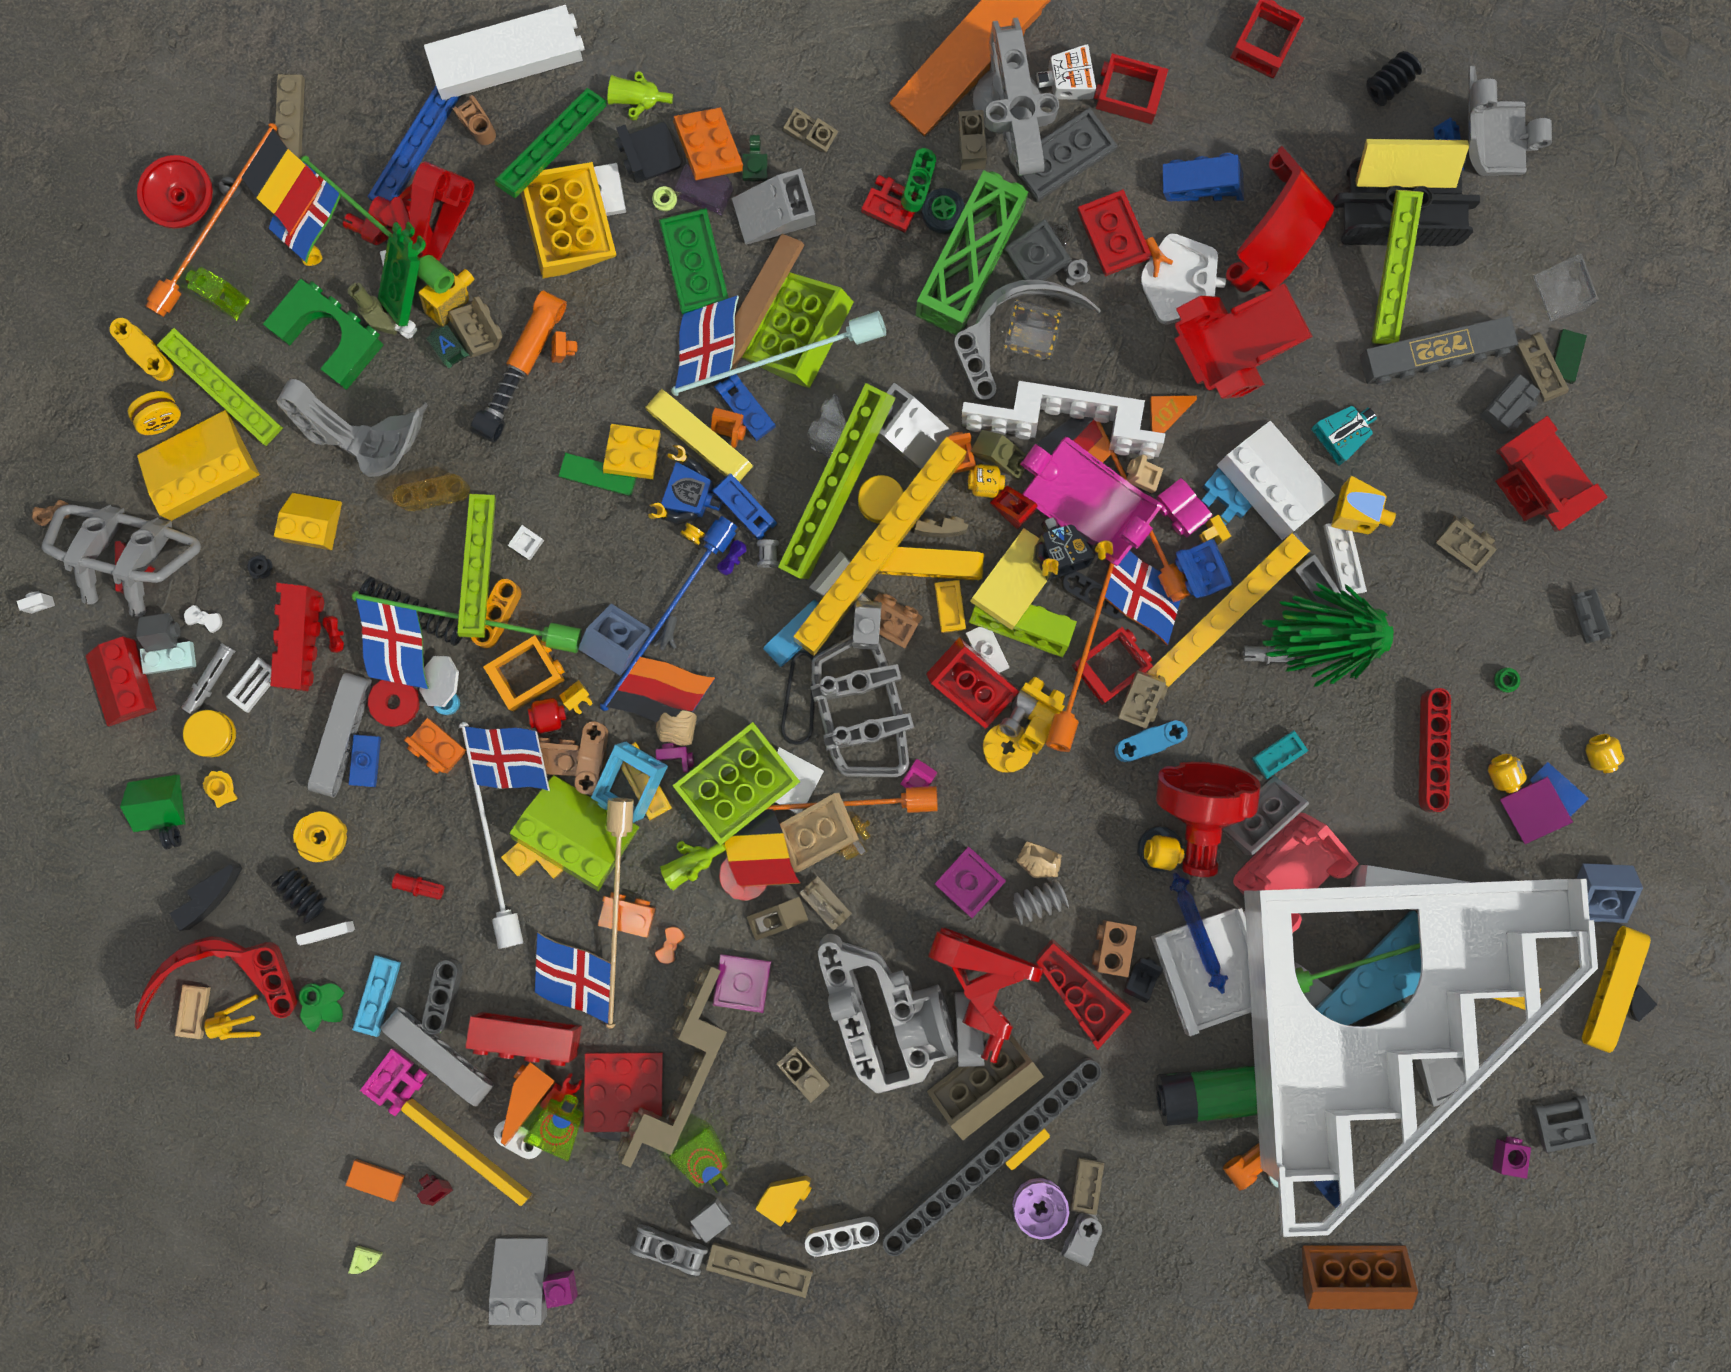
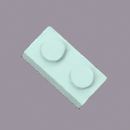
M190 641L177 643L176 648L146 652L144 648L140 649L142 671L146 675L196 667L194 644Z

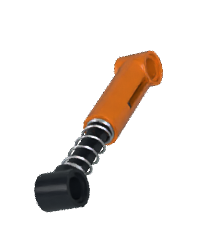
M544 290L539 293L534 302L533 313L506 362L509 370L503 374L504 379L502 383H498L499 389L497 393H493L494 398L492 402L488 403V407L485 410H480L475 415L470 427L472 433L492 443L499 439L505 425L502 419L504 417L503 412L505 408H508L507 404L510 399H513L512 395L515 389L519 388L517 386L521 378L524 379L523 375H529L555 323L557 324L563 317L567 305L566 301Z

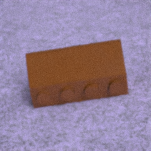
M1406 1246L1302 1247L1303 1288L1308 1309L1413 1308L1418 1289Z

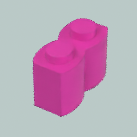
M1182 478L1156 498L1157 501L1163 504L1159 512L1163 516L1167 515L1173 521L1172 527L1180 536L1184 535L1188 538L1213 517L1209 509Z

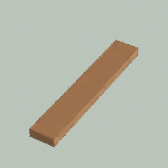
M781 234L735 316V350L731 370L737 367L804 247L802 241Z

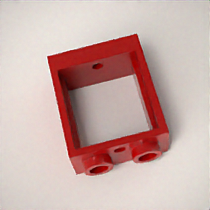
M1259 0L1230 58L1274 79L1304 17L1294 10H1287L1277 5L1273 0ZM1258 16L1290 31L1278 57L1246 42Z
M1112 53L1110 61H1104L1100 76L1105 77L1103 85L1098 84L1094 95V99L1098 100L1096 109L1152 125L1168 69ZM1113 71L1153 82L1146 108L1106 97Z
M1123 627L1089 651L1081 676L1082 680L1102 705L1130 685L1136 673L1134 672L1111 691H1108L1088 665L1087 661L1114 640L1118 638L1140 666L1138 671L1145 673L1153 667L1150 663L1152 661L1151 656L1145 649H1139L1135 643L1137 639L1129 629L1125 630ZM1081 658L1071 665L1076 672H1078Z

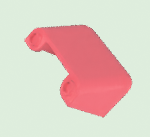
M1299 813L1237 872L1233 879V884L1243 895L1246 890L1318 888L1330 875L1337 879L1349 876L1359 863L1326 824L1306 813ZM1291 913L1292 933L1301 924L1302 917L1299 913Z

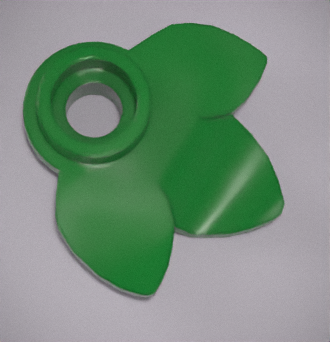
M310 983L303 986L299 992V1002L303 1006L300 1017L304 1025L310 1031L315 1032L322 1020L327 1022L342 1021L343 1010L338 1000L343 997L345 992L333 983L322 986ZM311 991L316 993L314 1001L309 998Z

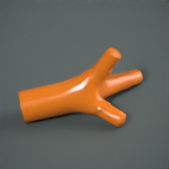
M1150 237L1145 241L1152 255L1154 265L1153 277L1156 278L1158 277L1160 263L1165 262L1172 265L1173 260L1166 257L1159 249L1155 239Z

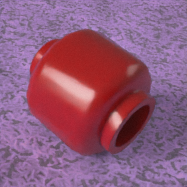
M554 698L534 701L531 708L528 709L531 729L535 728L538 733L559 730L562 726L561 721L566 720L564 705L558 706V702Z

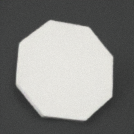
M433 656L424 667L429 689L420 688L419 691L428 706L445 707L457 692L459 671L451 657Z

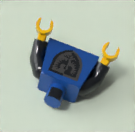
M673 445L678 450V455L675 457L673 454L668 453V457L680 463H675L662 502L650 504L651 507L657 509V514L651 513L648 514V517L651 519L661 517L662 520L679 525L694 521L697 517H703L706 507L719 511L723 502L715 494L711 493L713 483L710 480L708 471L698 460L685 453V449L682 446Z

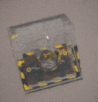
M1015 299L1004 348L1009 349L1013 353H1026L1038 359L1047 358L1052 360L1063 311Z

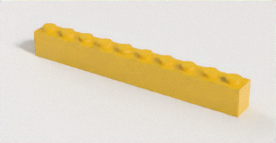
M946 437L793 636L794 642L813 656L818 652L963 462L966 455L964 449Z

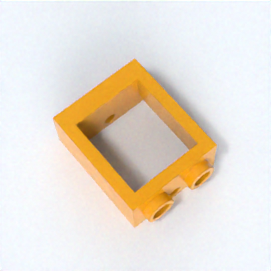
M536 635L483 666L507 708L511 711L519 709L565 681L562 676L565 670L558 660L553 661L549 654L552 649L547 648L546 642H543ZM535 646L552 676L516 697L500 667Z

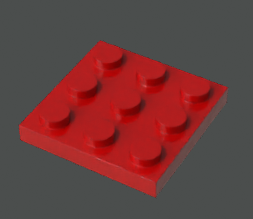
M663 1052L585 1053L584 1132H629L628 1121L632 1113H637L640 1107L662 1117Z

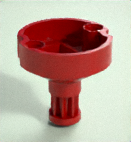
M1183 762L1179 766H1166L1159 771L1156 793L1157 804L1186 824L1185 839L1188 841L1186 858L1183 859L1182 870L1185 873L1196 877H1212L1218 873L1219 864L1216 858L1218 844L1221 843L1222 828L1245 820V818H1251L1258 811L1261 785L1254 775L1236 767L1210 762Z

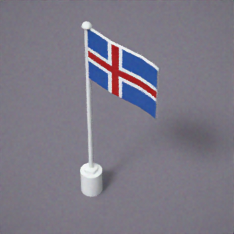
M462 722L459 728H462L501 910V912L496 913L497 918H493L492 923L498 949L523 944V938L517 913L512 914L511 909L506 910L479 785L501 789L520 787L541 788L550 791L537 731L524 728L488 730L468 727V723Z

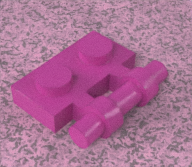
M392 1048L360 1091L379 1106L383 1105L387 1099L390 1100L393 1104L388 1109V1112L397 1116L415 1090L419 1091L424 1084L422 1081L428 1073L419 1068L415 1075L409 1073L408 1071L414 1063L397 1049ZM402 1080L407 1085L403 1089V1091L400 1094H398L394 1091V1089Z

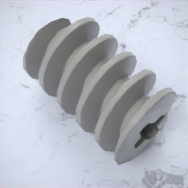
M1057 879L1053 880L1052 888L1048 883H1043V891L1038 886H1034L1033 895L1028 889H1025L1024 898L1018 892L1014 893L1013 906L1020 925H1023L1024 916L1032 922L1033 913L1041 919L1042 910H1045L1049 916L1052 915L1053 906L1058 912H1061L1062 903L1069 909L1066 894Z

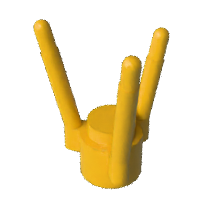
M258 994L246 998L223 1011L215 1012L214 1017L206 1019L205 1032L210 1039L219 1037L220 1040L259 1037L261 1035L260 1032H230L235 1025L253 1021L255 1019L253 1015L231 1020L229 1016H226L258 999Z

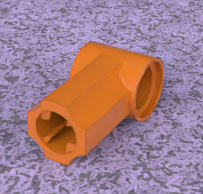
M1259 1143L1244 1155L1232 1158L1223 1166V1170L1239 1191L1252 1185L1256 1181L1257 1175L1263 1171L1261 1169Z

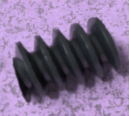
M1399 52L1395 58H1392L1388 64H1385L1381 70H1378L1374 76L1367 80L1366 87L1372 100L1379 106H1385L1387 100H1392L1394 94L1401 92V87L1406 88L1409 82L1415 80L1416 75L1422 73L1419 60L1409 52Z
M296 867L278 877L271 886L278 885L276 892L278 894L285 893L283 900L285 902L291 901V909L299 908L296 914L299 917L306 915L303 922L307 924L326 908L324 903L327 898L317 899L321 891L318 889L311 892L310 889L314 883L304 884L303 882L307 875L304 874L297 877L300 868Z

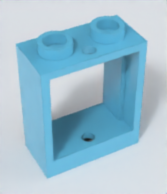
M623 742L614 746L591 798L597 801L601 808L607 810L609 798H620L611 793L610 789L623 761L650 776V779L637 807L633 805L634 823L644 818L668 766L628 742Z

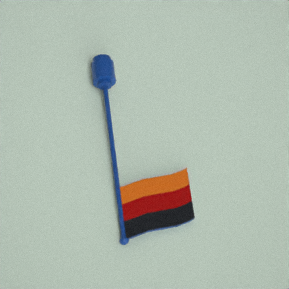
M721 516L719 520L713 522L702 539L706 542L704 547L707 551L604 704H600L601 710L607 711L609 708L632 712L654 722L659 721L663 713H667L671 717H677L682 710L693 713L716 677L696 675L669 663L641 656L711 552L717 554L718 551L724 553L736 535L735 530L737 526Z

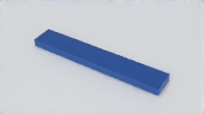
M437 86L434 87L367 196L369 200L373 201L377 196H381L391 201L403 192L461 96L442 100Z

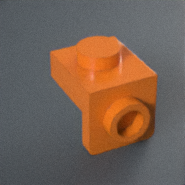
M714 408L711 430L717 434L732 437L731 446L736 448L738 441H743L746 433V426L743 425L744 415Z
M963 432L952 433L947 438L966 451L963 462L954 473L973 470L976 464L974 455L971 452V434H964Z

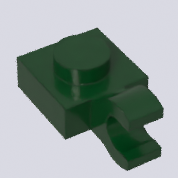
M750 135V154H743V181L768 180L767 154H760V135Z

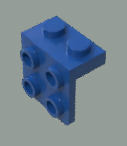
M1214 539L1189 550H1179L1176 552L1177 558L1175 562L1179 571L1185 573L1188 580L1185 582V585L1190 595H1194L1196 598L1208 597L1234 585Z

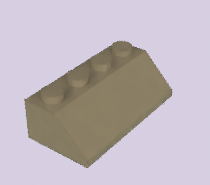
M1012 1034L1009 1040L1004 1039L997 1063L989 1062L993 1051H990L988 1059L984 1060V1066L957 1067L927 1091L948 1124L962 1140L971 1135L1044 1077Z

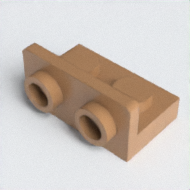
M879 593L874 602H882L880 635L906 648L923 617L913 607H904L897 603L893 596Z
M538 738L546 774L576 777L577 756L580 746L575 745L574 740L560 739V744L550 743L548 738Z

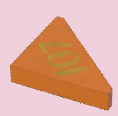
M1151 396V431L1165 433L1197 400V396Z

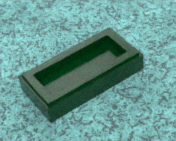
M1562 329L1559 332L1553 358L1565 382L1573 384L1576 381L1587 335Z

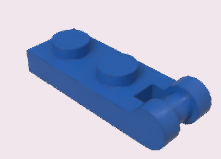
M737 374L728 376V379L723 383L719 382L714 386L715 390L734 413L744 415L743 425L746 426V429L756 442L776 427L775 423L745 387ZM735 386L738 392L731 397L728 391Z
M731 473L712 490L758 540L765 537L764 533L769 528L773 529L777 525V522ZM760 516L763 521L756 526L753 521Z

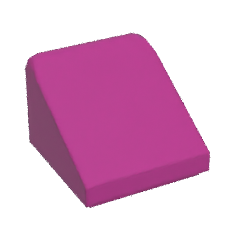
M916 759L900 785L905 788L929 786L935 778L937 771Z

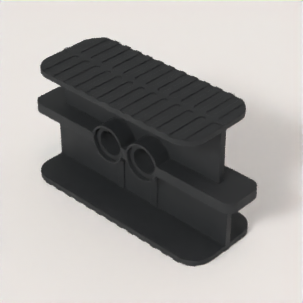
M1361 156L1354 159L1346 170V175L1350 177V193H1338L1332 200L1335 208H1344L1342 244L1385 246L1388 243L1394 205L1390 202L1389 198L1395 199L1396 190L1424 192L1415 246L1449 247L1464 243L1473 233V228L1469 226V210L1479 205L1480 196L1462 194V171L1456 188H1427L1425 186L1357 187L1355 181Z

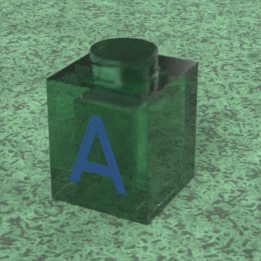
M448 325L435 328L430 333V336L426 338L448 369L468 356V353Z

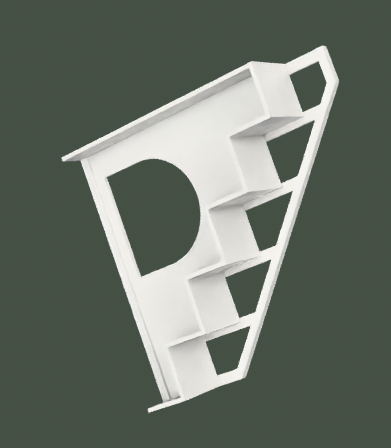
M1586 879L1244 891L1261 1169L1278 1182L1281 1235L1283 1237L1329 1235L1598 969L1594 920H1590ZM1417 909L1421 973L1415 993L1399 1013L1375 1025L1362 1027L1348 1026L1330 1020L1309 1003L1299 986L1295 973L1291 913ZM1577 937L1580 967L1541 1005L1536 938ZM1524 997L1526 1021L1479 1066L1474 999ZM1463 1058L1465 1081L1417 1127L1412 1059ZM1401 1119L1403 1143L1354 1189L1350 1120ZM1339 1180L1340 1205L1322 1222L1295 1223L1293 1182Z

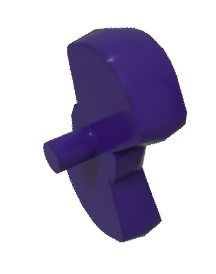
M735 540L732 542L728 555L718 563L717 569L721 574L728 575L732 573L734 563L736 565L740 563L738 557L746 552V545L742 541Z

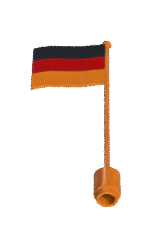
M1071 417L1037 444L1051 455L1062 439L1068 437L1102 463L1111 455L1121 477L1127 480V476L1116 453H1114V450H1109L1110 441L1101 422L1095 421L1094 418L1084 417L1083 419H1076ZM1152 530L1149 536L1164 565L1161 569L1162 574L1158 578L1167 597L1171 598L1173 602H1177L1190 595L1185 585V582L1188 580L1185 573L1180 572L1174 563L1168 564Z

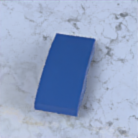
M1548 762L1530 779L1534 783L1548 776L1570 817L1589 800L1586 795Z

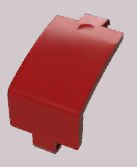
M1283 146L1278 148V152L1271 157L1269 168L1282 182L1287 183L1269 211L1237 251V256L1244 263H1234L1226 272V279L1238 291L1243 293L1250 291L1260 281L1270 290L1278 287L1308 253L1334 211V206Z

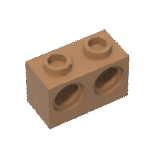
M1103 920V924L1098 925L1096 940H1100L1098 950H1094L1092 956V965H1095V971L1123 977L1129 976L1137 926ZM1114 928H1118L1121 931V939L1118 942H1112L1109 938V933ZM1113 953L1117 957V963L1114 967L1108 968L1105 965V958L1108 954Z

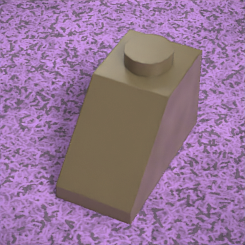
M800 897L750 915L747 917L756 941L808 921Z

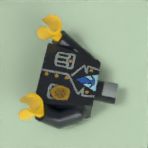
M1049 518L1041 524L1045 533L1040 536L1034 547L1033 564L1042 571V576H1045L1048 581L1088 568L1095 558V554L1098 555L1100 560L1105 559L1106 553L1113 554V544L1106 540L1101 542L1092 540L1071 524L1059 528L1055 518Z

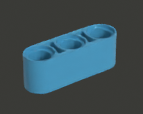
M816 599L810 602L764 646L763 650L780 667L802 649L800 645L794 642L793 636L819 604Z

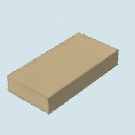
M182 985L175 1036L194 1039L203 1038L211 987Z

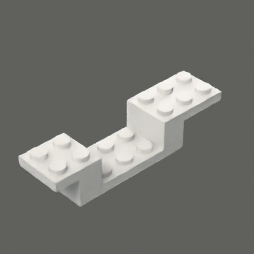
M1019 381L1014 410L968 402L963 403L962 426L966 427L967 430L979 432L983 429L1003 435L1006 433L1014 434L1019 439L1036 437L1040 410H1045L1047 414L1059 415L1060 413L1070 414V417L1076 419L1091 417L1101 423H1107L1109 420L1114 421L1109 450H1114V453L1119 455L1134 453L1139 454V456L1144 454L1148 456L1147 459L1159 457L1165 439L1164 433L1140 430L1145 400Z

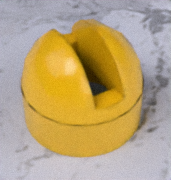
M315 245L312 248L307 263L302 259L304 265L313 266L322 261L321 252Z

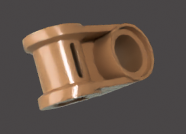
M473 95L469 96V100L458 108H452L458 119L479 144L489 145L495 140L496 131ZM487 127L483 132H478L481 128Z

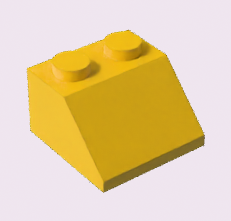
M292 493L279 511L274 537L287 543L332 550L342 502Z

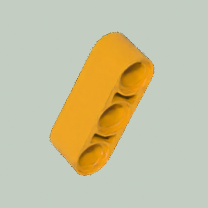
M501 579L496 583L487 601L486 620L508 623L521 598V589L517 584L509 579ZM512 586L513 594L510 597L504 598L502 593L504 588ZM500 608L502 612L500 618L492 620V611ZM486 625L485 630L490 632V637L486 642H481L479 637H471L476 645L488 649L496 645L504 628Z

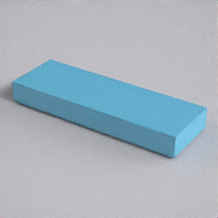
M379 955L374 956L352 1030L375 1037L380 1035L381 1026L383 1025L401 965L400 961Z

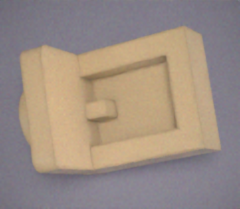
M1142 454L1132 459L1128 464L1127 473L1129 474L1127 481L1145 491L1154 493L1157 490L1163 468L1147 462L1148 456Z

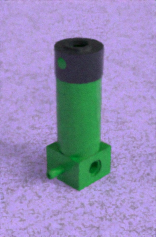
M1255 1066L1197 1072L1184 1071L1157 1075L1156 1098L1164 1126L1258 1116Z

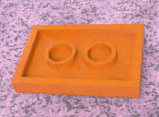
M721 107L674 116V125L695 180L743 170V163Z

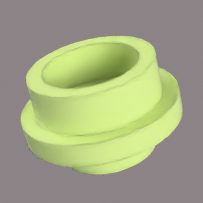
M663 186L654 191L652 201L658 210L669 211L675 207L677 196L672 188ZM663 197H668L669 201L666 203H662L661 199Z

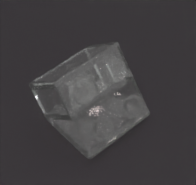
M833 394L830 400L826 399L820 409L822 413L818 422L814 420L808 430L811 449L829 459L846 425L839 397Z

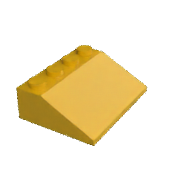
M593 162L543 170L521 192L542 279L569 274L616 257Z
M227 410L137 455L148 493L159 515L171 521L260 475Z

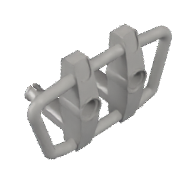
M64 505L59 507L53 514L42 542V550L55 559L63 561L67 571L74 570L76 584L80 588L81 601L84 604L86 599L89 605L96 603L99 599L95 586L97 582L96 570L113 575L116 584L122 582L124 596L128 601L129 614L133 617L135 613V617H141L146 613L143 600L145 595L143 582H162L195 557L201 550V544L195 537L172 529V521H165L158 517L151 521L127 515L124 508L120 509L111 505L102 509ZM66 515L89 517L83 521L82 527L76 534L67 552L53 546ZM122 524L140 528L131 535V539L116 565L95 560L110 545L111 540ZM169 538L190 546L158 572H144L157 559L158 554Z
M853 635L817 654L812 660L811 679L813 686H811L814 702L818 703L825 731L823 739L826 750L830 751L831 758L837 769L844 776L899 777L909 767L906 731L914 729L911 713L903 714L895 684V682L902 680L898 664L888 665L879 643V650L871 649L879 668L863 671L857 670L842 677L826 676L822 679V663L852 647ZM857 676L865 678L867 682L866 686L862 689H856L852 685L853 679ZM886 686L893 716L875 720L869 719L848 728L840 726L834 729L827 700L856 694L862 695L868 691ZM868 725L878 727L879 734L875 738H869L865 735L864 730ZM896 735L899 765L896 767H849L843 759L839 748L876 743L881 739Z

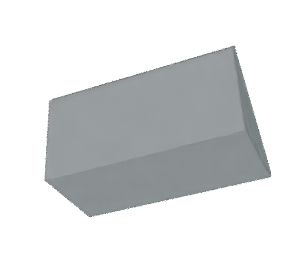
M1274 776L1260 788L1257 813L1251 818H1245V820L1222 828V830L1244 855H1254L1305 809L1309 803Z

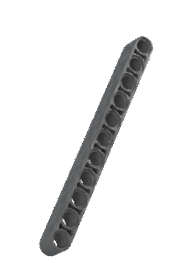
M1084 1057L1077 1061L893 1223L883 1234V1248L885 1252L891 1256H898L907 1250L1094 1085L1101 1077L1100 1065L1089 1057ZM1087 1064H1093L1095 1067L1094 1073L1088 1077L1083 1076V1067ZM1067 1081H1073L1076 1085L1075 1090L1072 1093H1064L1063 1085ZM1054 1098L1056 1100V1107L1049 1111L1045 1110L1043 1107L1045 1100ZM1029 1115L1037 1117V1123L1033 1127H1026L1024 1125V1119ZM1010 1132L1018 1135V1139L1014 1144H1007L1004 1141L1005 1136ZM992 1149L998 1151L999 1155L995 1161H987L985 1159L987 1151ZM970 1167H977L979 1174L975 1178H968L965 1175L966 1170ZM950 1184H956L960 1187L958 1194L951 1196L946 1193V1188ZM931 1201H936L941 1206L937 1212L932 1213L926 1209L927 1204ZM910 1219H918L921 1222L920 1227L916 1230L909 1229L907 1222ZM891 1236H898L901 1239V1243L897 1247H892L888 1245L887 1240Z

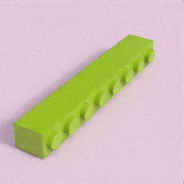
M865 383L778 568L797 578L809 580L896 399L895 397Z

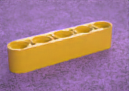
M897 547L877 574L982 580L984 554L970 551Z
M1621 926L1617 931L1583 1031L1582 1042L1607 1053H1611L1615 1049L1650 946V936L1648 934L1626 926Z

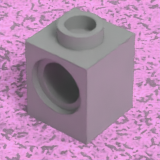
M716 1198L692 1217L690 1221L692 1226L690 1228L698 1239L702 1238L707 1243L730 1225L733 1218L720 1200Z

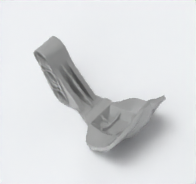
M1020 280L994 291L983 303L975 325L959 332L953 342L954 349L975 397L979 400H987L996 393V384L990 372V316L995 312L997 306L1008 299L1018 296L1040 295L1082 305L1095 311L1097 314L1101 310L1085 296L1072 289L1043 280ZM961 336H968L971 339L972 345L969 349H962L958 345V339ZM971 359H978L981 362V370L974 373L969 370L968 362ZM979 383H989L991 386L989 395L982 396L979 394L977 389Z
M296 379L287 380L276 400L278 406L310 441L318 445H338L357 458L360 470L368 477L381 476L397 466L402 456L410 450L421 429L423 414L428 406L425 402L415 412L407 415L390 416L377 425L369 427L365 425H349L318 400L304 383Z

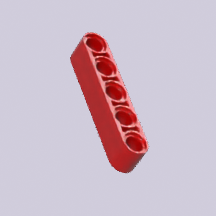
M1443 688L1426 691L1420 700L1419 805L1421 809L1429 813L1444 811L1449 805L1451 696ZM1433 694H1436L1440 699L1438 707L1432 703L1431 698ZM1433 719L1437 720L1440 726L1437 732L1431 727ZM1433 744L1439 748L1437 757L1433 756L1430 750ZM1433 769L1437 771L1439 776L1436 782L1430 778V773ZM1433 794L1438 798V805L1435 808L1430 804V797Z

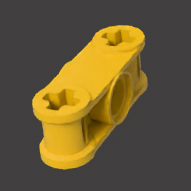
M117 318L113 320L110 325V333L124 348L129 357L156 380L163 382L171 379L174 367L159 351L160 349L127 319Z

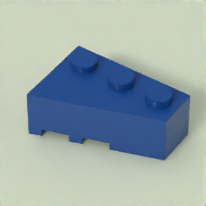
M1224 153L1214 158L1200 156L1191 161L1177 159L1170 161L1168 164H1163V193L1166 200L1198 201L1199 197L1213 196V201H1221L1222 196H1236V201H1244L1243 170L1238 155Z

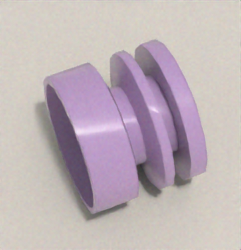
M1034 1178L1021 1184L1015 1192L1012 1203L1014 1217L1024 1233L1040 1240L1049 1239L1061 1233L1068 1221L1069 1207L1068 1201L1060 1187L1051 1180ZM1042 1200L1046 1209L1045 1211L1040 1210L1037 1213L1033 1204H1039Z

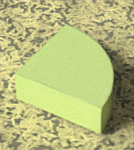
M358 1245L355 1248L348 1273L359 1274L371 1269L380 1260L383 1252Z

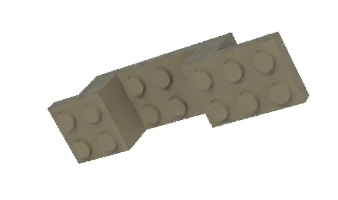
M705 964L703 969H698L693 981L697 984L693 992L689 991L683 1002V1006L686 1008L682 1016L678 1015L672 1026V1030L675 1031L673 1036L700 1049L699 1052H694L690 1059L689 1066L691 1070L688 1076H683L679 1083L678 1090L680 1094L677 1101L672 1100L667 1110L668 1119L641 1107L637 1113H632L627 1124L629 1132L626 1137H621L616 1148L618 1158L623 1165L631 1168L642 1143L672 1155L727 1033L725 1030L699 1019L720 974V970Z

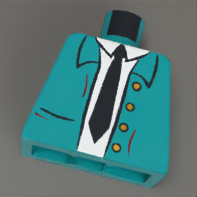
M1350 406L1320 420L1311 430L1338 466H1340L1373 434L1368 425L1375 421L1377 417L1369 407L1358 413L1355 407Z

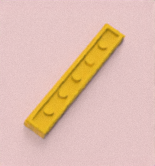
M412 1098L403 1105L401 1111L519 1206H522L532 1195L531 1192Z

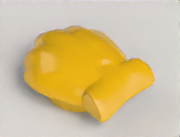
M211 771L209 776L204 778L203 789L215 801L217 808L238 799L237 795L233 792V782L229 774L223 771Z

